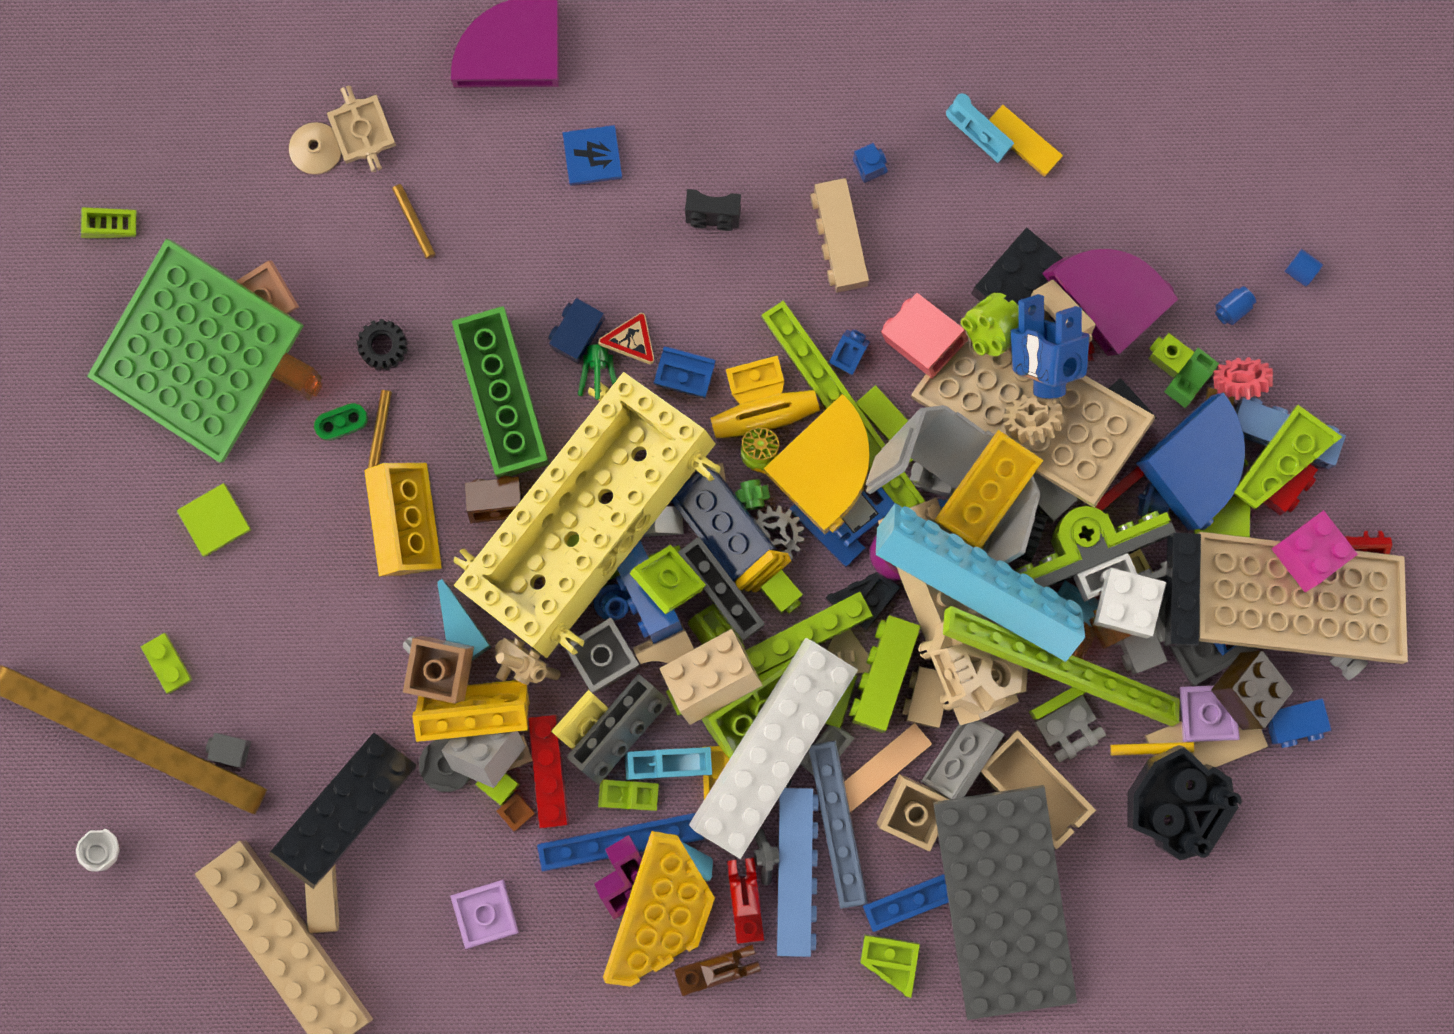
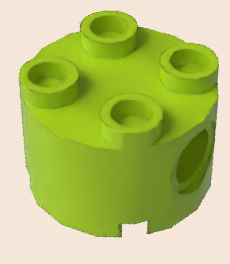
M992 293L970 309L965 317L961 319V325L967 331L969 338L973 342V348L979 355L998 356L1011 347V330L1019 327V306L1013 300L1010 302L1005 300L1006 295L1002 293Z

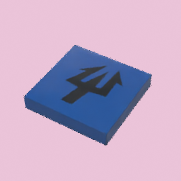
M615 125L562 132L570 186L622 179Z

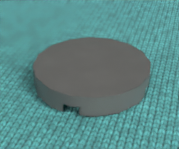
M451 738L431 742L424 748L419 759V771L423 780L430 788L440 792H453L462 788L470 780L469 777L451 770L441 751Z

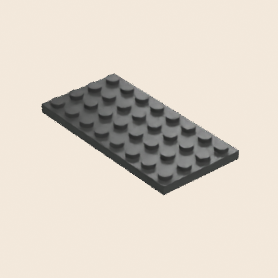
M1044 785L933 802L967 1020L1077 1003Z

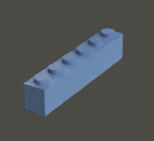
M784 788L779 796L777 956L811 957V950H816V934H811V922L817 921V906H811L812 894H817V878H812V866L817 867L818 852L817 850H812V839H818V822H813V811H818V794H813V789Z

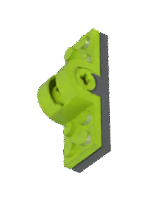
M1090 506L1078 507L1066 514L1055 526L1052 539L1050 540L1055 553L1039 561V566L1033 567L1032 563L1018 568L1016 572L1030 576L1035 583L1044 588L1052 587L1073 578V576L1113 558L1125 553L1131 554L1139 549L1162 541L1176 531L1172 522L1169 523L1170 518L1167 512L1159 515L1158 511L1152 512L1138 520L1139 524L1135 526L1131 521L1117 527L1115 530L1108 513L1105 514L1103 511ZM1079 534H1080L1081 536H1082V535H1085V536L1087 537V539H1085V538L1080 539Z

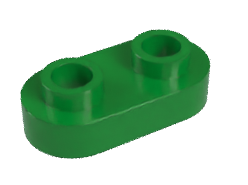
M350 403L319 415L314 422V430L321 439L332 441L363 429L367 424L368 415L362 406ZM353 414H358V421L355 423L350 422V417ZM332 423L334 426L333 430L326 432L325 426Z

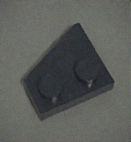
M875 572L838 592L828 594L826 600L835 605L861 592L873 617L859 624V626L868 631L900 591V587L890 579Z

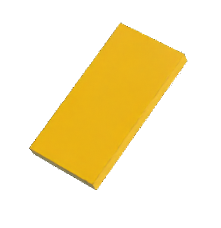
M998 429L937 515L935 521L961 537L970 545L982 548L1043 460Z

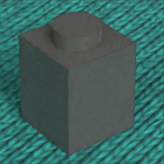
M214 733L213 738L210 737L206 745L207 760L245 768L252 741Z

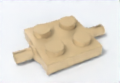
M346 86L349 96L343 87L340 91L344 97L345 104L336 110L328 112L327 115L345 163L348 164L358 159L367 158L371 172H376L373 162H375L379 171L382 169L377 154L396 146L378 97L374 95L366 99H355L352 87Z

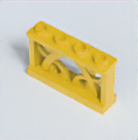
M517 680L467 685L465 700L456 704L418 696L416 710L412 715L416 742L527 730L529 706L527 685Z

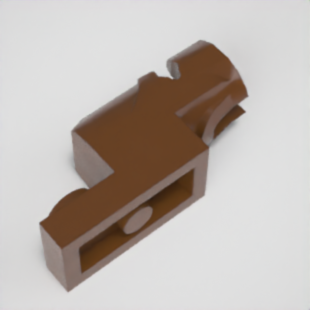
M753 944L674 969L682 996L760 972L761 968L758 961L747 965H742L740 961L741 958L756 954Z

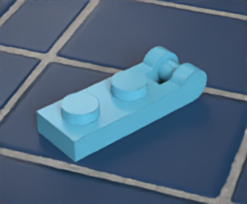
M958 94L953 104L947 109L946 116L997 163L1004 158L1014 145V142L1006 134L1000 131L971 104V100L966 94Z

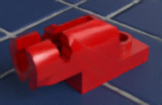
M745 858V876L738 874L737 860H729L727 865L737 944L764 941L754 858Z

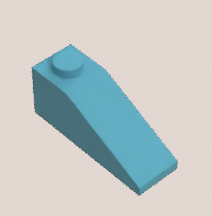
M441 579L437 583L446 641L474 646L473 661L490 649L491 646L449 586Z

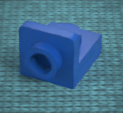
M846 330L829 363L853 375L870 341L866 339L865 334L858 330Z

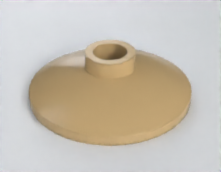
M314 122L303 125L293 134L289 143V154L292 162L298 169L308 174L318 175L330 171L339 162L342 154L333 129L323 123ZM312 142L318 143V147L315 150L309 148Z

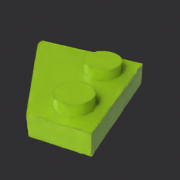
M864 934L860 963L901 991L906 997L911 998L920 944Z

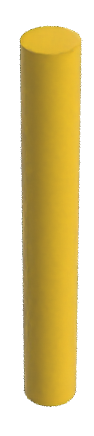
M1194 742L1110 745V755L1161 754L1177 745L1185 747L1190 753H1194Z

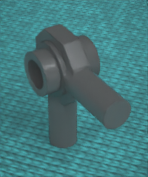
M759 829L754 836L758 849L754 850V859L756 866H761V883L769 885L772 882L773 866L779 863V853L777 847L769 845L764 830Z

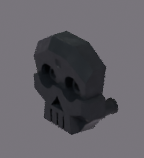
M1177 745L1148 759L1127 792V827L1154 838L1155 846L1180 861L1194 856L1205 858L1212 852L1238 810V804L1241 805L1242 799L1238 793L1233 791L1232 778L1211 765H1203L1185 747ZM1188 780H1192L1193 783L1190 789L1186 788ZM1166 815H1170L1171 820L1168 824L1164 823V817Z

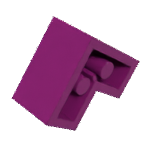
M629 835L605 849L616 871L594 883L602 902L613 919L618 918L625 912L643 858Z

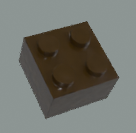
M1261 650L1240 653L1211 691L1242 730L1265 729L1291 695L1293 689Z

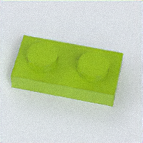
M166 633L140 646L166 694H170L193 681Z

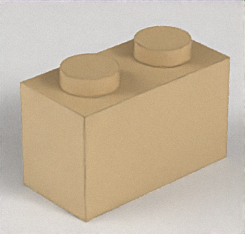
M919 667L917 672L911 673L909 688H913L911 699H905L902 714L907 715V722L938 729L940 728L944 710L942 706L945 705V702L940 703V698L946 691L936 670Z

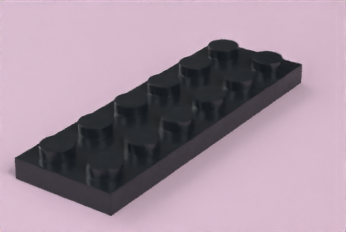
M373 733L273 847L269 856L314 889L413 773L417 764Z

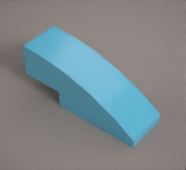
M711 747L627 752L625 754L626 780L712 775Z

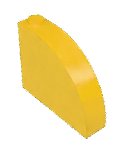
M842 394L764 468L765 474L824 534L829 531L834 533L844 523L842 518L859 499L868 476L870 460L869 442L864 424L855 407Z

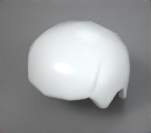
M107 829L90 830L78 841L76 848L79 864L87 870L94 872L110 868L117 861L120 852L117 837Z

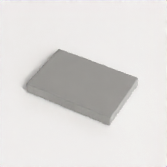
M980 720L964 725L958 724L921 782L949 799L964 797L1004 734Z

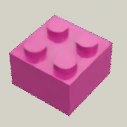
M1324 510L1271 548L1304 592L1320 584L1358 555Z

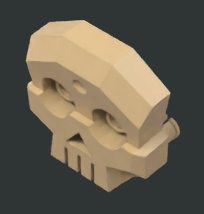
M973 609L970 612H968L972 615H975L977 617H980L989 622L999 625L998 623L983 616L982 614L976 612ZM944 621L936 625L933 640L922 642L919 645V652L927 650L926 653L921 654V657L924 659L932 658L946 691L941 696L940 703L949 702V704L942 706L947 711L961 707L976 715L1003 704L1008 696L1026 692L1027 668L943 635Z

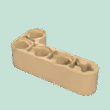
M335 864L314 889L305 883L307 923L310 934L339 930Z

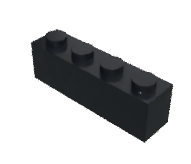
M1172 533L1167 536L1165 646L1195 647L1199 645L1201 534Z

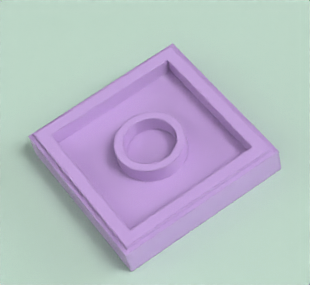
M1214 686L1179 687L1183 742L1240 740L1239 725L1211 691Z
M504 879L450 896L465 949L519 933Z

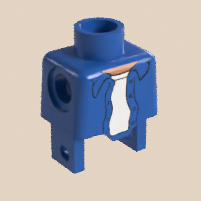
M1037 294L1019 300V327L1011 330L1012 368L1016 374L1033 380V394L1035 396L1048 399L1062 397L1066 394V383L1083 378L1086 375L1090 335L1082 332V308L1074 306L1056 312V323L1044 320L1043 295Z

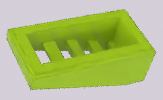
M82 207L81 238L136 237V210ZM117 217V229H112V218ZM123 217H128V230L123 229ZM90 218H95V228H90ZM101 218H106V229L101 228Z

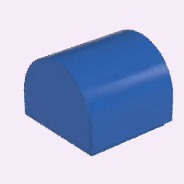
M1301 248L1284 272L1306 287L1322 268L1323 264Z

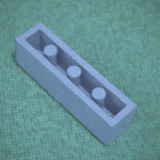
M1253 397L1249 400L1241 399L1237 403L1235 411L1242 427L1244 439L1267 446L1289 416L1288 410L1278 406H1273L1272 408L1264 406L1261 400ZM1327 425L1341 435L1342 438L1311 463L1331 469L1336 466L1346 435L1339 433L1338 428Z

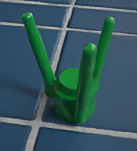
M596 344L587 346V355H583V369L578 396H583L590 365V369L594 370L595 399L599 400L601 390L600 370L606 369V365L608 366L612 385L617 381L613 365V355L608 354L607 348Z

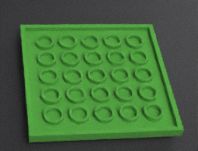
M166 239L87 377L219 463H222L230 453L304 325L173 240Z

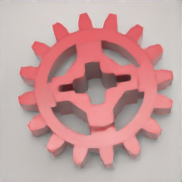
M1247 357L1245 361H1241L1240 358H1236L1233 361L1227 360L1226 365H1218V370H1214V389H1217L1218 394L1225 393L1227 398L1235 396L1236 400H1239L1241 397H1245L1247 400L1253 396L1261 397V392L1268 393L1269 387H1273V369L1269 368L1268 363L1261 364V359L1251 361V358Z

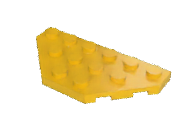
M651 831L603 975L605 983L632 987L640 982V977L652 970L657 972L673 962L675 956L685 950L690 952L699 946L715 897L678 835Z

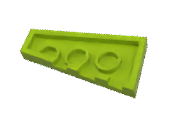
M1295 406L1234 491V495L1253 509H1256L1329 447L1340 440L1342 436L1301 406Z

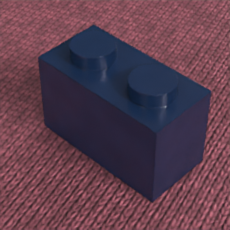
M576 298L573 304L569 302L561 315L564 317L559 327L557 325L553 327L548 339L550 340L549 345L552 350L579 364L587 351V346H590L602 326L605 315L603 312Z

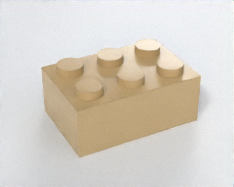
M732 629L659 668L680 713L690 725L763 686L742 643Z

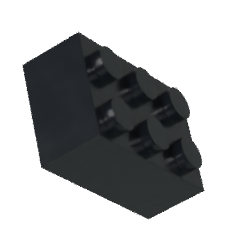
M1026 227L976 284L971 294L981 302L992 293H1002L1006 295L1005 300L1008 302L1013 300L1019 306V300L1031 297L1034 290L1049 282L1042 273L1054 263L1063 259V257Z

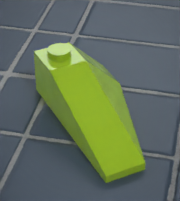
M791 660L759 675L758 677L763 686L702 718L708 732L729 759Z

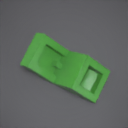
M1197 348L1164 392L1186 408L1199 389L1213 374L1219 363L1200 348Z

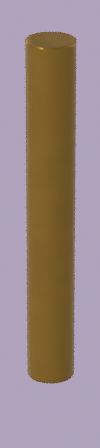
M402 184L394 186L392 190L425 258L430 259L436 254Z
M381 390L367 469L379 465L392 394L388 390Z

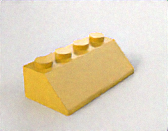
M383 463L364 470L379 576H399L442 569L427 463Z

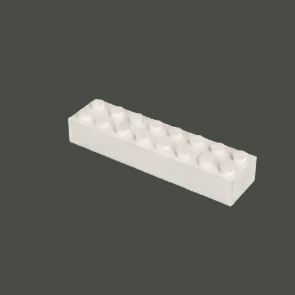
M805 638L689 826L695 832L741 859L858 670L820 645Z

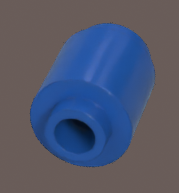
M1244 286L1239 289L1235 288L1216 304L1217 311L1215 314L1223 324L1234 325L1253 309L1256 298Z

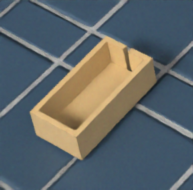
M1018 730L1014 731L992 753L979 773L996 792L1044 785L1054 849H1058L1074 833L1071 828H1067L1070 824L1074 828H1079L1096 811Z

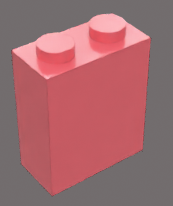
M918 293L903 303L898 314L894 318L888 319L881 331L887 344L932 379L968 341L966 332L960 325Z

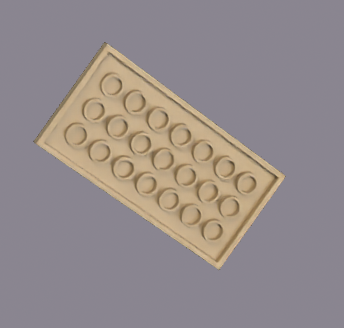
M965 331L968 341L933 379L926 374L911 397L925 407L947 406L955 413L959 412L985 432L988 430L995 435L999 429L1006 434L1003 415L1006 414L1005 408L1013 407V400L1022 401V395L1031 398L1033 394V380L1020 376L1013 371L1011 347L998 356L979 355L975 352L973 342L969 338L967 331ZM1084 376L1083 378L1066 383V394L1056 398V403L1061 404L1064 423H1061V431H1054V438L1046 436L1045 443L1035 440L1034 445H1031L1030 441L1026 440L1021 445L1043 460L1035 473L1095 508L1155 420V416L1089 377Z
M1207 532L1197 533L1201 534L1199 641L1396 664L1408 662L1404 556L1356 551L1358 555L1320 584L1304 592L1271 549L1281 541Z

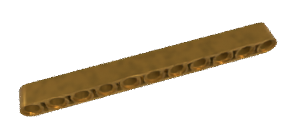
M0 665V696L256 815L268 789L15 670Z

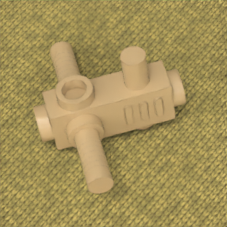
M504 638L496 644L495 658L498 663L502 664L496 675V678L505 682L511 670L516 673L514 678L526 685H529L530 682L538 684L545 677L552 680L560 678V671L547 667V664L539 659L541 655L539 652L533 649L529 652L523 647L524 641L515 638L514 641Z

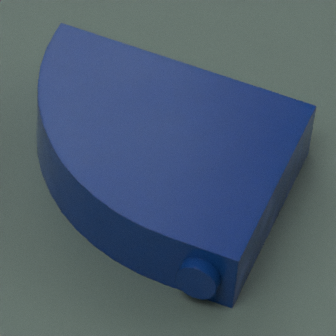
M1219 393L1210 396L1136 462L1188 531L1204 530L1214 522L1212 518L1231 499L1242 475L1245 459L1244 436L1237 413L1226 395Z

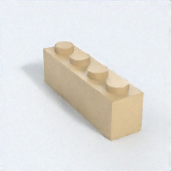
M846 178L815 184L814 193L810 194L813 210L818 209L820 217L816 219L818 234L824 235L825 244L821 245L823 258L824 260H829L831 270H827L830 286L835 285L836 293L867 287L869 279Z

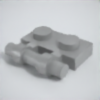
M1083 695L1035 722L1048 747L1056 742L1060 744L1062 749L1054 753L1058 763L1067 758L1069 760L1077 756V752L1088 746L1092 748L1098 744V740L1106 736L1101 726L1093 731L1088 727L1087 724L1096 720V717ZM1080 730L1083 737L1070 743L1067 736Z

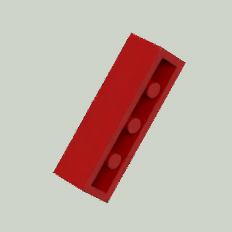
M549 715L528 718L539 828L569 825L561 740L552 732L559 723L558 716Z

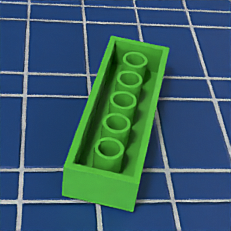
M504 306L453 320L452 325L497 479L550 465Z

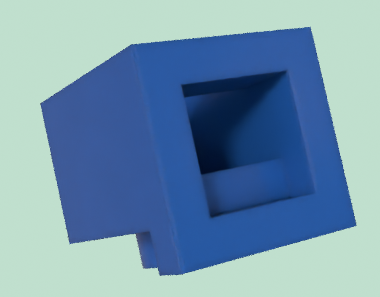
M874 143L854 151L853 162L864 183L888 173L885 166L887 163L885 155L881 149L875 147Z

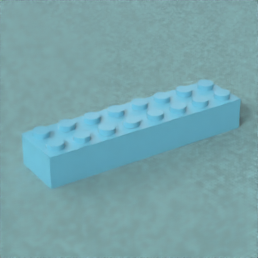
M895 503L877 527V556L1066 662L1084 640L1083 611L1076 602L1061 598L1053 589L1049 587L1044 588L1035 583L1030 576L1017 573L1004 561H996L989 557L981 548H973L966 544L958 535L943 531L935 522L922 519L909 507H901Z

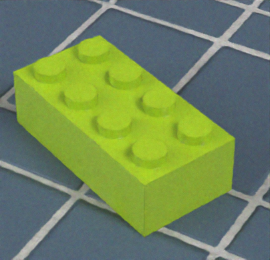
M890 615L886 621L881 620L875 634V638H878L879 642L877 647L872 646L866 663L871 666L869 672H864L861 676L858 690H861L862 693L860 699L855 698L849 715L853 716L852 723L881 733L887 730L921 627L920 625Z

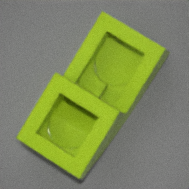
M602 780L599 788L598 807L657 811L659 783Z

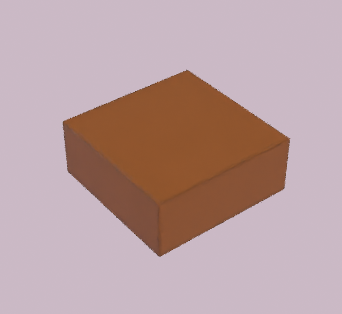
M518 793L496 811L514 832L536 814Z

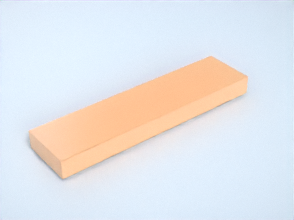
M915 723L844 781L850 812L932 745Z

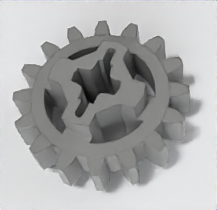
M767 506L766 514L758 510V519H754L769 540L770 534L768 531L775 532L776 529L780 531L779 536L782 539H775L771 542L775 548H786L782 552L788 553L792 560L791 552H800V548L796 544L804 542V538L798 536V533L804 531L803 527L796 526L800 520L799 517L791 519L792 510L789 509L784 514L782 513L781 506H778L776 512H773L771 507ZM770 518H779L776 523L768 524L764 522ZM788 524L793 531V540L786 535L785 529Z

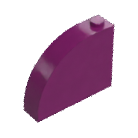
M508 0L489 8L479 15L467 27L456 46L451 64V82L453 87H559L558 0Z
M1095 249L1073 254L1054 263L1042 273L1048 281L1054 280L1093 320L1096 325L1092 332V337L1107 356L1119 355L1178 300L1173 293L1172 285L1163 280L1149 264L1132 254L1119 250Z

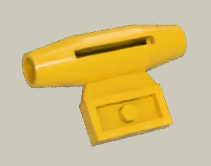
M773 356L726 369L732 396L739 405L710 419L715 438L744 436L750 429L757 427L771 430L792 424L819 412L820 408L815 390L782 393L785 382L778 356Z

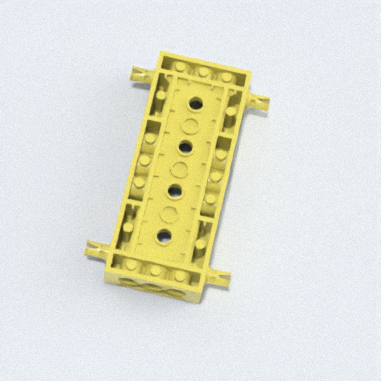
M624 372L610 389L600 381L602 392H600V399L598 400L600 402L477 557L472 556L466 549L460 550V553L467 559L466 562L454 557V563L465 570L454 586L545 658H548L558 644L565 647L572 655L578 653L570 642L573 641L583 647L584 640L572 633L570 628L692 473L696 470L706 477L707 480L712 481L714 478L706 469L708 468L716 473H719L721 469L719 465L706 458L707 454L715 446V442L706 430ZM589 387L588 394L595 398L594 389ZM646 450L647 456L644 460L640 462L634 460V456L638 451ZM607 492H612V501L608 504H602L601 497ZM579 535L578 544L569 547L567 545L569 537ZM544 577L546 580L544 587L535 590V580Z

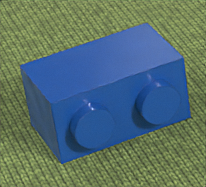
M1323 699L1281 708L1267 725L1272 745L1281 743L1282 748L1297 745V739L1307 737L1308 742L1325 738L1323 733L1332 731Z

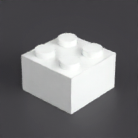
M1114 568L1106 571L1093 625L1146 639L1152 637L1166 582Z

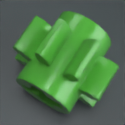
M759 479L740 483L741 489L737 490L735 494L740 502L744 504L746 510L765 507L764 500L770 498L768 485L761 486Z

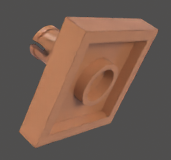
M273 261L265 262L236 280V282L286 314L299 308Z

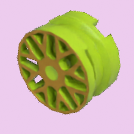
M761 427L753 428L746 432L742 438L740 455L743 463L748 468L753 470L759 468L763 471L778 455L779 440L777 435L773 431Z

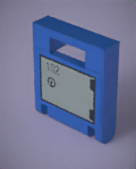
M882 487L875 491L882 500L877 506L862 491L855 505L842 518L844 523L834 534L839 540L848 533L851 535L843 543L846 548L876 526L879 520L885 518L895 504Z

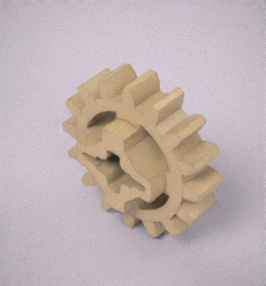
M1032 394L1031 398L1022 395V401L1013 400V407L1005 408L1006 414L1003 415L1006 434H1010L1013 440L1019 438L1020 444H1023L1026 440H1029L1031 445H1034L1035 440L1045 443V437L1054 438V431H1061V423H1064L1061 404L1056 403V398L1048 400V398H1038L1034 394Z

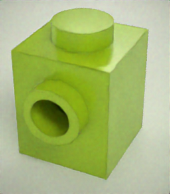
M1168 333L1164 339L1158 337L1149 349L1153 353L1148 359L1174 378L1194 352Z

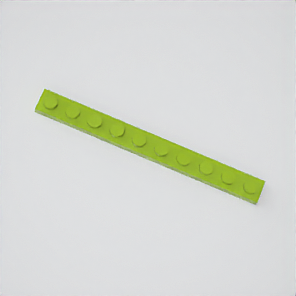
M784 300L762 314L761 318L812 390H815L816 396L825 409L842 394L855 407L862 419L868 437L870 471L875 456L885 446L884 442ZM905 472L882 486V489L891 500L901 507L911 508L925 502Z
M950 606L944 612L943 635L1169 726L1173 727L1179 723V698L1073 655L1065 662L1007 628L953 606Z

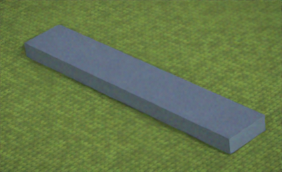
M834 740L813 744L810 746L809 752L840 909L868 904L837 742Z

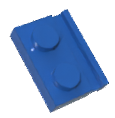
M664 346L654 385L706 399L716 360Z

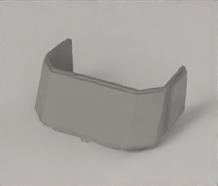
M947 406L920 408L875 456L866 482L868 486L866 492L869 494L873 493L903 473L908 467L910 458L956 490L994 434L988 430L985 432L959 412L955 413ZM1033 476L993 531L994 534L987 555L996 561L1001 560L1008 564L1022 556L1026 551L1041 495Z

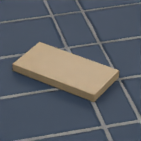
M1182 721L1173 727L1167 726L1145 735L1147 743L1183 742ZM1239 727L1240 740L1194 742V753L1191 754L1203 765L1208 764L1218 767L1266 748L1268 745L1261 729L1242 730Z

